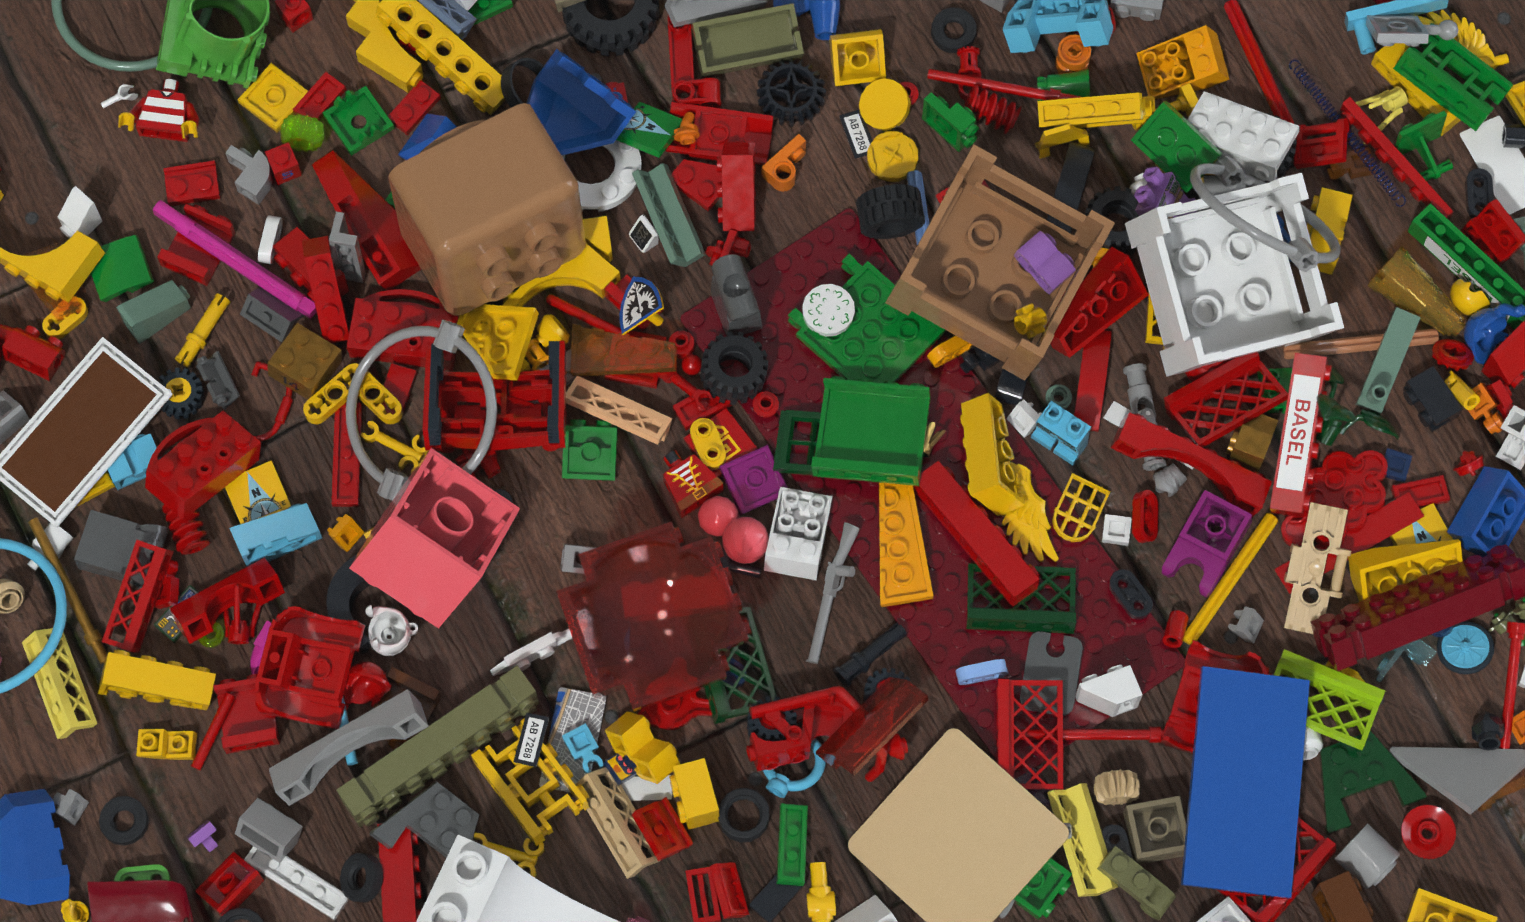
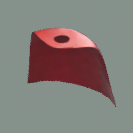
M168 880L87 882L92 922H184L186 917L188 922H190V917L191 922H193L186 888L181 883Z

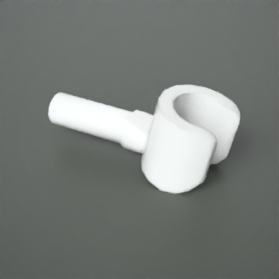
M121 85L118 93L101 102V106L105 108L122 99L135 100L138 94L132 93L128 95L129 89L133 88L134 85Z

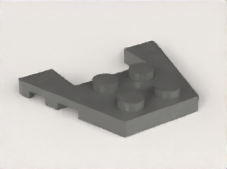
M436 782L413 798L397 813L387 818L380 826L374 828L369 835L389 849L394 846L407 827L447 858L457 835L473 840L479 814Z

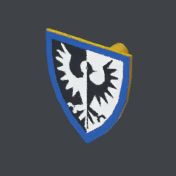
M633 276L625 291L619 314L622 335H625L646 320H649L656 326H660L663 323V318L657 314L664 309L660 291L654 283L645 278Z

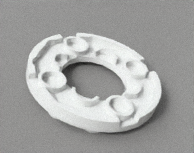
M617 140L612 144L603 146L612 154L615 168L610 177L601 183L587 184L577 181L582 211L583 209H598L599 212L611 209L623 203L633 193L637 185L632 172L637 169L641 170V156L638 149Z

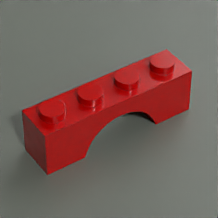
M328 236L302 240L305 265L322 337L330 343L348 340V321L340 295Z
M265 557L169 608L177 627L189 644L213 632L214 623L218 616L226 609L234 606L235 585L240 587V604L256 603L262 606L285 593L277 573Z

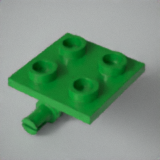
M1445 111L1438 114L1431 113L1415 125L1411 123L1400 129L1395 147L1402 155L1417 149L1428 167L1427 170L1419 173L1426 181L1432 178L1436 180L1441 177V174L1453 169V164L1449 159L1436 165L1427 146V143L1441 136L1447 116Z

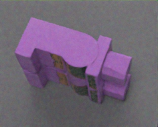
M1158 167L1145 169L1143 177L1147 184L1140 186L1134 194L1138 201L1135 209L1138 215H1143L1157 207L1196 200L1195 198L1189 199L1184 194L1172 172L1162 173ZM1193 211V212H1189V213H1185V214H1181V215H1176V216L1168 217L1167 219L1174 218V217H1178V216H1183V215H1187V214H1191V213H1195V212H1197V211Z

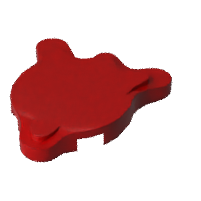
M677 658L673 661L672 668L667 675L649 685L644 696L642 709L638 715L646 717L650 727L676 730L687 725L698 716H712L708 699L697 697V693L702 689V682L688 674V664L685 659Z

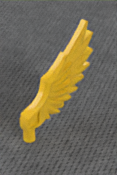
M1444 10L1440 11V15L1428 12L1426 15L1430 19L1418 16L1423 25H1430L1431 23L1439 25L1444 20L1454 21L1458 26V34L1454 39L1491 68L1496 69L1498 66L1509 63L1506 53L1494 56L1489 45L1485 44V35H1481L1480 29L1476 31L1474 23L1468 25L1465 17L1460 21L1457 15L1452 13L1450 18Z
M1010 462L1014 474L1017 473L1019 476L1020 485H1017L1016 489L1018 496L1024 497L1025 506L1001 514V516H1005L1002 525L1008 524L1006 535L1011 536L1013 533L1012 545L1017 546L1018 542H1020L1023 555H1027L1028 545L1030 544L1031 550L1039 562L1044 561L1042 550L1049 558L1057 562L1059 558L1047 533L1051 526L1045 513V500L1034 492L1031 484V470L1021 464Z

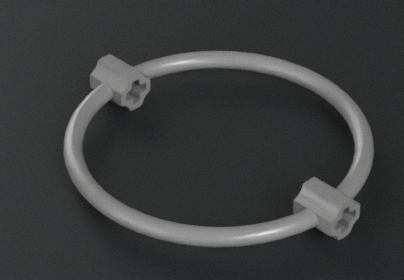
M1225 156L1217 160L1215 164H1199L1191 170L1190 181L1193 188L1212 210L1255 240L1286 254L1299 270L1307 272L1315 268L1318 263H1331L1339 258L1341 247L1334 233L1321 219L1302 204L1301 207L1305 220L1326 240L1330 248L1329 252H1317L1302 237L1290 241L1289 244L1251 225L1214 197L1201 180L1202 174H1215L1229 189L1242 186L1243 183L1251 187L1266 183L1245 173L1232 157Z
M442 320L440 327L412 326L393 332L376 343L367 352L353 375L346 400L348 436L361 465L380 483L377 493L383 498L393 500L409 477L400 471L386 468L383 473L372 462L359 436L356 408L359 390L368 369L382 352L399 341L419 336L434 337L433 345L450 353H456L458 348L470 359L481 378L485 391L486 421L479 445L462 469L471 475L489 449L497 419L495 387L488 367L482 357L462 338L465 328L461 325Z

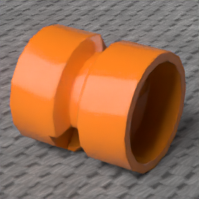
M1068 35L1063 38L1059 43L1055 62L1058 73L1062 74L1088 69L1091 46L1084 47L1080 35Z

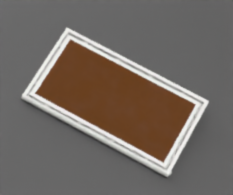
M102 337L1 452L0 481L46 518L51 526L57 528L173 395L171 390L166 389Z

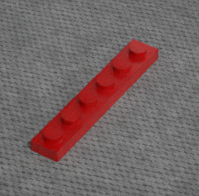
M1351 97L1346 99L1341 105V117L1347 118L1349 125L1353 124L1359 131L1358 136L1365 144L1368 145L1370 143L1376 150V156L1382 163L1385 164L1387 162L1391 166L1395 178L1401 183L1404 181L1409 186V192L1416 201H1422L1426 206L1431 203L1449 220L1453 210Z

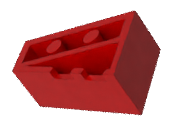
M724 142L722 157H717V172H722V182L717 184L718 198H722L723 207H718V223H723V231L755 230L756 166L754 152L756 150V142Z
M296 227L273 245L276 254L274 259L282 269L287 267L291 271V279L299 288L303 285L308 291L307 297L314 302L302 247V240H308L309 238ZM338 269L335 272L340 295L343 297L349 292L344 273Z

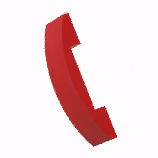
M1104 330L1082 349L1074 416L1091 426L1090 431L1098 432L1112 331Z

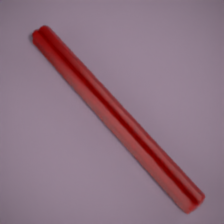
M1229 0L1225 2L1224 9L1274 117L1276 115L1282 120L1295 124L1238 1Z

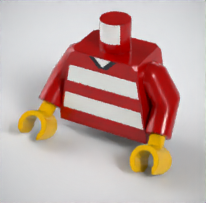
M165 79L162 91L149 90L147 96L142 97L128 113L124 112L119 115L118 128L128 125V131H133L134 124L136 123L135 127L139 136L188 142V134H194V138H198L199 117L194 105L188 102L186 95L178 93L179 82L173 79Z

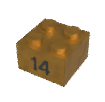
M297 323L268 361V376L308 400L327 383L341 364V349Z

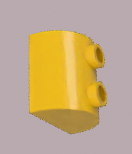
M881 29L830 35V55L835 86L886 79L884 42Z

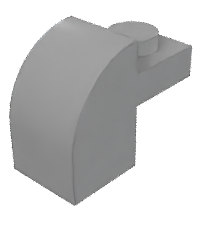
M231 145L226 151L228 162L243 171L235 181L237 191L259 205L270 191L273 182L269 162L266 156L259 150L253 157L246 149L242 147L237 149Z

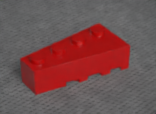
M1111 247L1086 276L1054 333L1055 336L1050 343L1053 349L1070 358L1149 295L1129 255Z

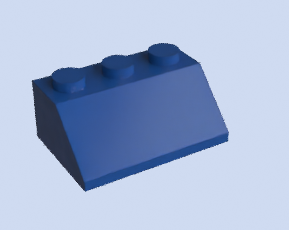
M1484 466L1447 533L1454 540L1459 539L1462 548L1481 557L1487 556L1486 552L1495 546L1506 544L1509 547L1525 518V489L1508 470Z

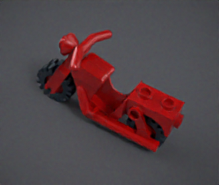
M882 668L881 674H879L878 670L873 672V677L870 675L867 679L863 697L866 709L870 708L869 713L841 686H833L780 700L779 697H775L774 701H770V696L765 697L764 703L759 699L757 700V705L753 704L749 707L747 730L750 744L746 746L748 759L750 762L754 761L757 772L772 770L778 766L790 763H800L809 759L812 741L818 736L825 735L831 737L840 745L839 750L842 754L872 753L874 751L876 754L875 765L865 774V779L868 782H872L885 771L887 754L899 760H904L905 753H908L905 738H900L898 733H895L892 739L891 736L893 718L895 720L900 719V713L902 716H905L907 709L910 710L913 698V684H910L908 676L904 678L902 671L898 675L895 674L896 669L891 668V673H887L886 668ZM875 713H877V719H879V723L872 717ZM803 722L802 730L796 726L797 723Z

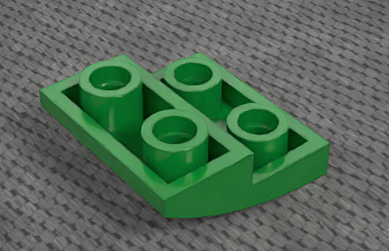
M137 235L125 237L101 246L105 254L91 272L101 301L107 302L126 291L133 293L154 282Z

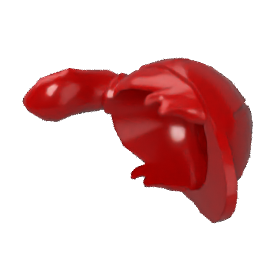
M360 662L350 667L343 694L346 711L352 703L366 704L372 701L371 706L374 707L390 691L392 685L380 666L372 662Z

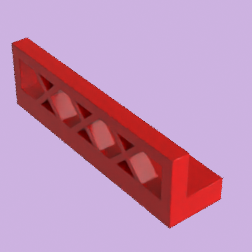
M136 539L102 639L103 643L134 653L140 652L174 551ZM142 547L154 551L151 562L142 566L138 558ZM141 573L144 580L143 587L134 592L130 585L131 578ZM132 598L135 605L134 613L125 617L121 610L122 604ZM123 624L127 632L123 643L111 639L114 628Z

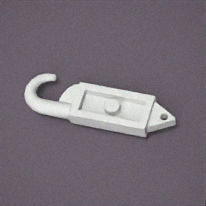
M584 618L572 622L570 628L563 632H556L554 634L550 632L503 657L504 660L490 670L492 675L496 676L510 671L517 665L523 671L531 665L530 662L540 657L542 660L551 656L557 646L583 632L587 627V620Z

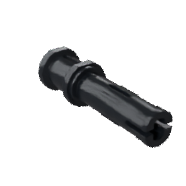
M895 622L863 650L851 653L850 659L840 667L835 666L833 668L835 676L845 687L851 686V681L861 673H867L870 668L869 665L899 640L907 636V632L902 625Z

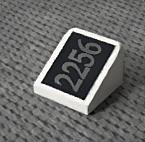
M641 215L630 230L629 236L640 251L645 253L659 244L657 231L645 215Z

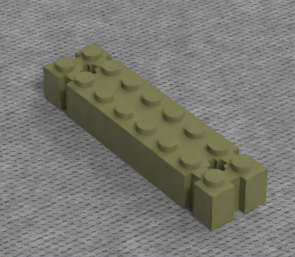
M518 665L499 677L500 679L492 685L489 684L364 770V773L356 779H351L336 790L342 803L359 827L372 825L380 818L379 812L385 808L389 811L395 809L402 803V798L409 793L414 795L425 787L424 783L431 778L435 780L443 776L447 772V767L454 762L459 764L470 756L469 752L477 746L479 749L483 748L492 741L491 737L499 731L504 733L511 729L515 724L513 720L521 715L525 718L526 712L532 714L536 711V706L539 704L536 690Z

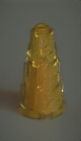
M1401 246L1367 286L1402 310H1407L1409 313L1421 317V321L1431 325L1444 336L1445 334L1448 336L1453 334L1456 337L1466 325L1462 322L1464 320L1463 313L1450 302L1446 294L1433 282L1432 277Z

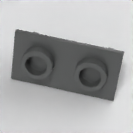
M216 351L209 359L206 356L198 358L196 367L204 381H210L206 386L213 398V403H217L218 406H222L223 410H225L240 395L219 351Z

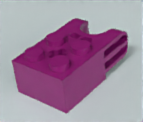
M1204 490L1162 566V575L1168 578L1174 577L1182 566L1186 564L1198 565L1204 573L1199 584L1200 595L1208 598L1250 527L1252 514ZM1220 526V532H1211L1210 527Z

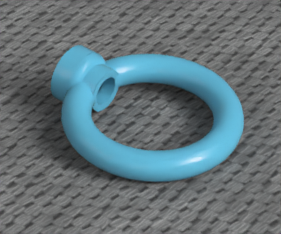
M816 738L812 741L811 749L815 756V765L807 777L791 781L786 776L776 773L774 769L763 770L766 778L769 780L766 789L777 797L785 798L788 791H802L813 786L821 778L826 765V755L821 743Z

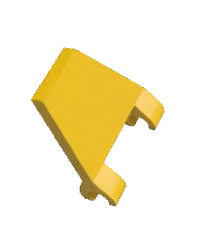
M1070 124L1043 131L1040 141L1035 143V147L1039 152V159L1050 156L1049 147L1078 139V144L1089 145L1088 132L1085 129H1080Z

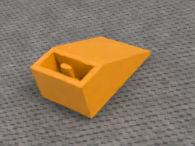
M1207 25L1136 53L1147 94L1155 99L1178 95L1180 87L1189 83L1194 91H1198L1230 80L1218 35Z

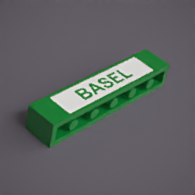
M1431 203L1412 220L1408 232L1458 279H1462L1465 283L1471 282L1469 289L1472 292L1482 291L1490 302V308H1495L1503 303L1512 306H1518L1519 304L1525 306V290ZM1506 315L1507 324L1515 330L1525 320V315L1519 318Z

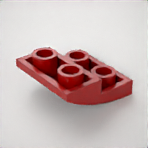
M1497 199L1489 202L1477 217L1471 219L1461 229V232L1499 267L1525 243V234Z

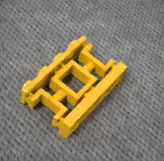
M1142 93L1038 101L1040 128H1056L1067 124L1077 128L1145 123L1155 112V98L1153 96L1142 97Z
M524 718L520 721L521 724L519 726L515 725L511 728L513 734L518 739L498 754L495 753L490 745H487L485 750L481 751L479 749L471 757L476 767L533 843L538 846L545 841L544 836L553 833L552 827L547 820L567 806L577 816L582 809L586 810L589 808L586 800L589 798V795L581 784L576 786L571 780L574 777L565 763L562 765L558 763L555 759L558 754L550 743L542 744L540 752L545 759L542 761L539 757L537 766L549 781L529 796L526 794L516 779L533 766L514 762ZM490 758L497 767L508 759L515 765L513 769L505 774L510 783L508 786L488 761ZM555 775L560 777L577 801L573 802L570 796L566 794L555 802L549 794L560 786ZM520 800H523L528 808L539 800L542 801L546 809L536 816L542 826L538 827L519 802Z

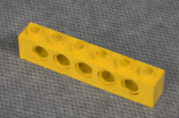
M382 0L377 5L376 14L378 20L387 27L390 25L397 32L396 35L402 42L410 43L416 48L415 51L420 58L425 61L429 60L434 64L438 74L452 80L455 83V88L461 94L470 96L474 100V105L480 111H486L492 115L505 101L501 90L502 75L417 0ZM406 13L411 17V20L402 21L398 15ZM425 30L430 34V37L423 39L418 36L417 32ZM444 47L450 54L442 56L438 54L436 49ZM463 64L467 66L469 71L461 73L455 66ZM482 81L487 84L488 88L480 90L475 86V83Z

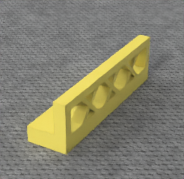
M53 628L35 630L22 642L30 664L43 650L48 642L47 637H50ZM64 632L58 644V649H55L46 664L34 675L57 739L67 738L75 730L91 728L98 724ZM58 659L66 664L67 673L58 669L56 664ZM66 684L75 688L77 694L75 698L67 693ZM75 708L84 713L85 721L77 720L74 712Z
M1080 783L1066 790L1047 792L1053 814L1063 823H1070L1072 825V838L1067 839L1063 847L1078 897L1098 896L1118 888L1117 884L1097 869L1108 854L1087 783ZM1059 798H1061L1063 807L1061 806ZM1084 879L1087 882L1088 889H1086Z

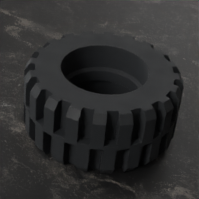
M589 0L565 7L562 11L567 32L571 37H575V42L580 47L586 44L587 51L595 53L596 50H599L603 56H609V52H616V56L623 55L626 49H629L630 52L638 49L637 43L644 44L649 39V33L654 32L656 21L659 20V0H634L635 4L632 10L617 20H602L593 16L586 8Z

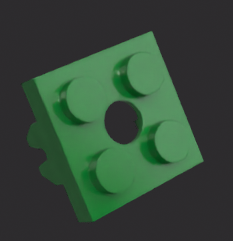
M366 86L356 92L346 91L344 98L338 96L334 101V106L322 112L323 117L351 156L395 129L391 120ZM355 116L365 117L366 125L363 128L356 129L352 126L351 121Z

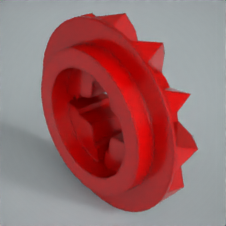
M1442 339L1437 341L1432 348V358L1437 360L1438 365H1445L1447 369L1450 367L1455 371H1458L1460 368L1467 370L1474 360L1471 349L1457 340Z

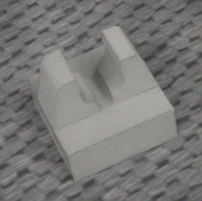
M1244 607V610H1236L1234 615L1239 621L1237 625L1229 624L1228 628L1245 642L1254 644L1264 622L1263 618L1253 608Z
M71 789L68 790L65 796L57 792L52 799L54 804L58 805L55 813L74 826L89 803L80 794Z

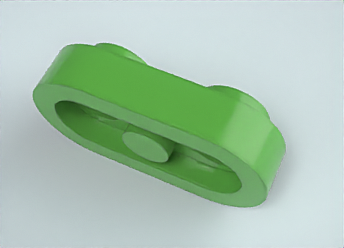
M153 864L125 867L117 872L114 881H126L130 878L134 879V881L153 880L155 876H161L162 880L171 881V877L165 867Z

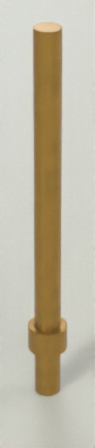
M34 518L28 523L45 557L54 566L61 578L66 598L85 633L83 637L87 645L92 647L100 664H102L108 655L101 642L103 638L99 630L94 629L39 519Z

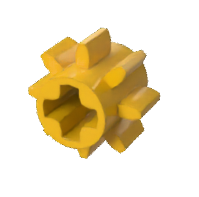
M1030 303L1016 310L1018 316L1014 318V326L1020 334H1027V337L1030 339L1045 331L1043 326L1047 323V316L1042 308H1034L1033 303Z

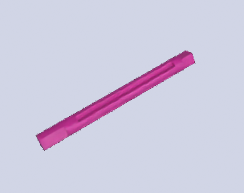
M162 200L158 201L154 206L153 212L155 216L295 311H299L309 319L317 312L315 303L308 299L306 295L188 216L181 214Z

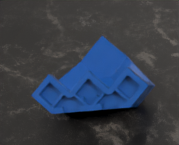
M558 49L555 50L534 79L527 100V104H530L561 156L614 143L636 113L635 109L628 102L615 95L608 86L586 72L584 67Z
M45 789L5 794L0 799V899L25 905L69 899L70 874L68 865H62L61 851L64 849L60 828H54L52 814L56 812L54 801Z

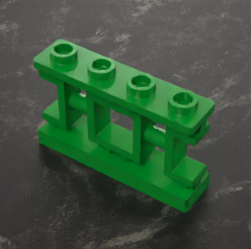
M1429 35L1428 44H1419V46L1425 49L1422 53L1410 46L1393 69L1474 131L1478 130L1494 109L1485 102L1487 97L1498 105L1513 87L1509 80L1455 39L1444 40L1439 35ZM1447 66L1466 82L1464 84L1460 83L1443 69Z

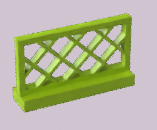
M1284 649L1276 666L1274 676H1279L1281 673L1290 678L1310 680L1309 685L1317 688L1320 693L1312 697L1308 696L1307 708L1311 716H1308L1306 719V727L1354 748L1363 750L1385 690ZM1337 696L1344 701L1345 705L1334 708L1329 697ZM1323 699L1328 710L1317 713L1312 703ZM1361 706L1371 710L1370 715L1359 718L1355 707ZM1348 710L1353 721L1343 724L1338 713ZM1332 715L1337 726L1327 727L1323 724L1321 718ZM1357 726L1362 734L1361 739L1351 737L1346 729Z

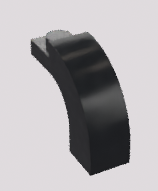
M357 554L345 562L331 580L326 600L328 616L331 618L354 620L352 617L354 600L360 592L370 586L363 577L349 569ZM363 633L360 649L365 653L372 647L370 640Z

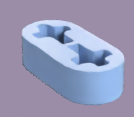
M997 659L963 666L956 669L955 672L958 684L967 685L1001 678L1008 674L1005 659Z

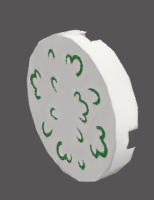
M833 284L820 285L812 289L805 297L802 306L803 319L807 327L819 333V335L825 337L837 336L845 332L852 323L855 315L854 301L850 294L840 286Z

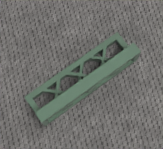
M662 163L649 172L639 169L632 172L670 264L687 267L705 256L706 253L668 165Z

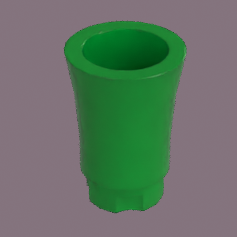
M1089 68L1076 72L1048 74L1047 77H1037L1038 89L1049 91L1051 88L1061 90V93L1090 97Z

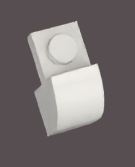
M1513 405L1501 426V429L1509 434L1496 457L1521 470L1525 464V411Z

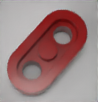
M1151 490L1136 492L1132 501V534L1140 543L1154 541L1158 535V500Z

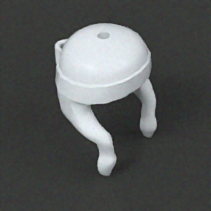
M372 605L366 608V615L373 617L368 627L371 647L383 656H394L401 653L408 646L411 636L418 633L417 624L409 623L403 613L395 608L378 606L372 609Z

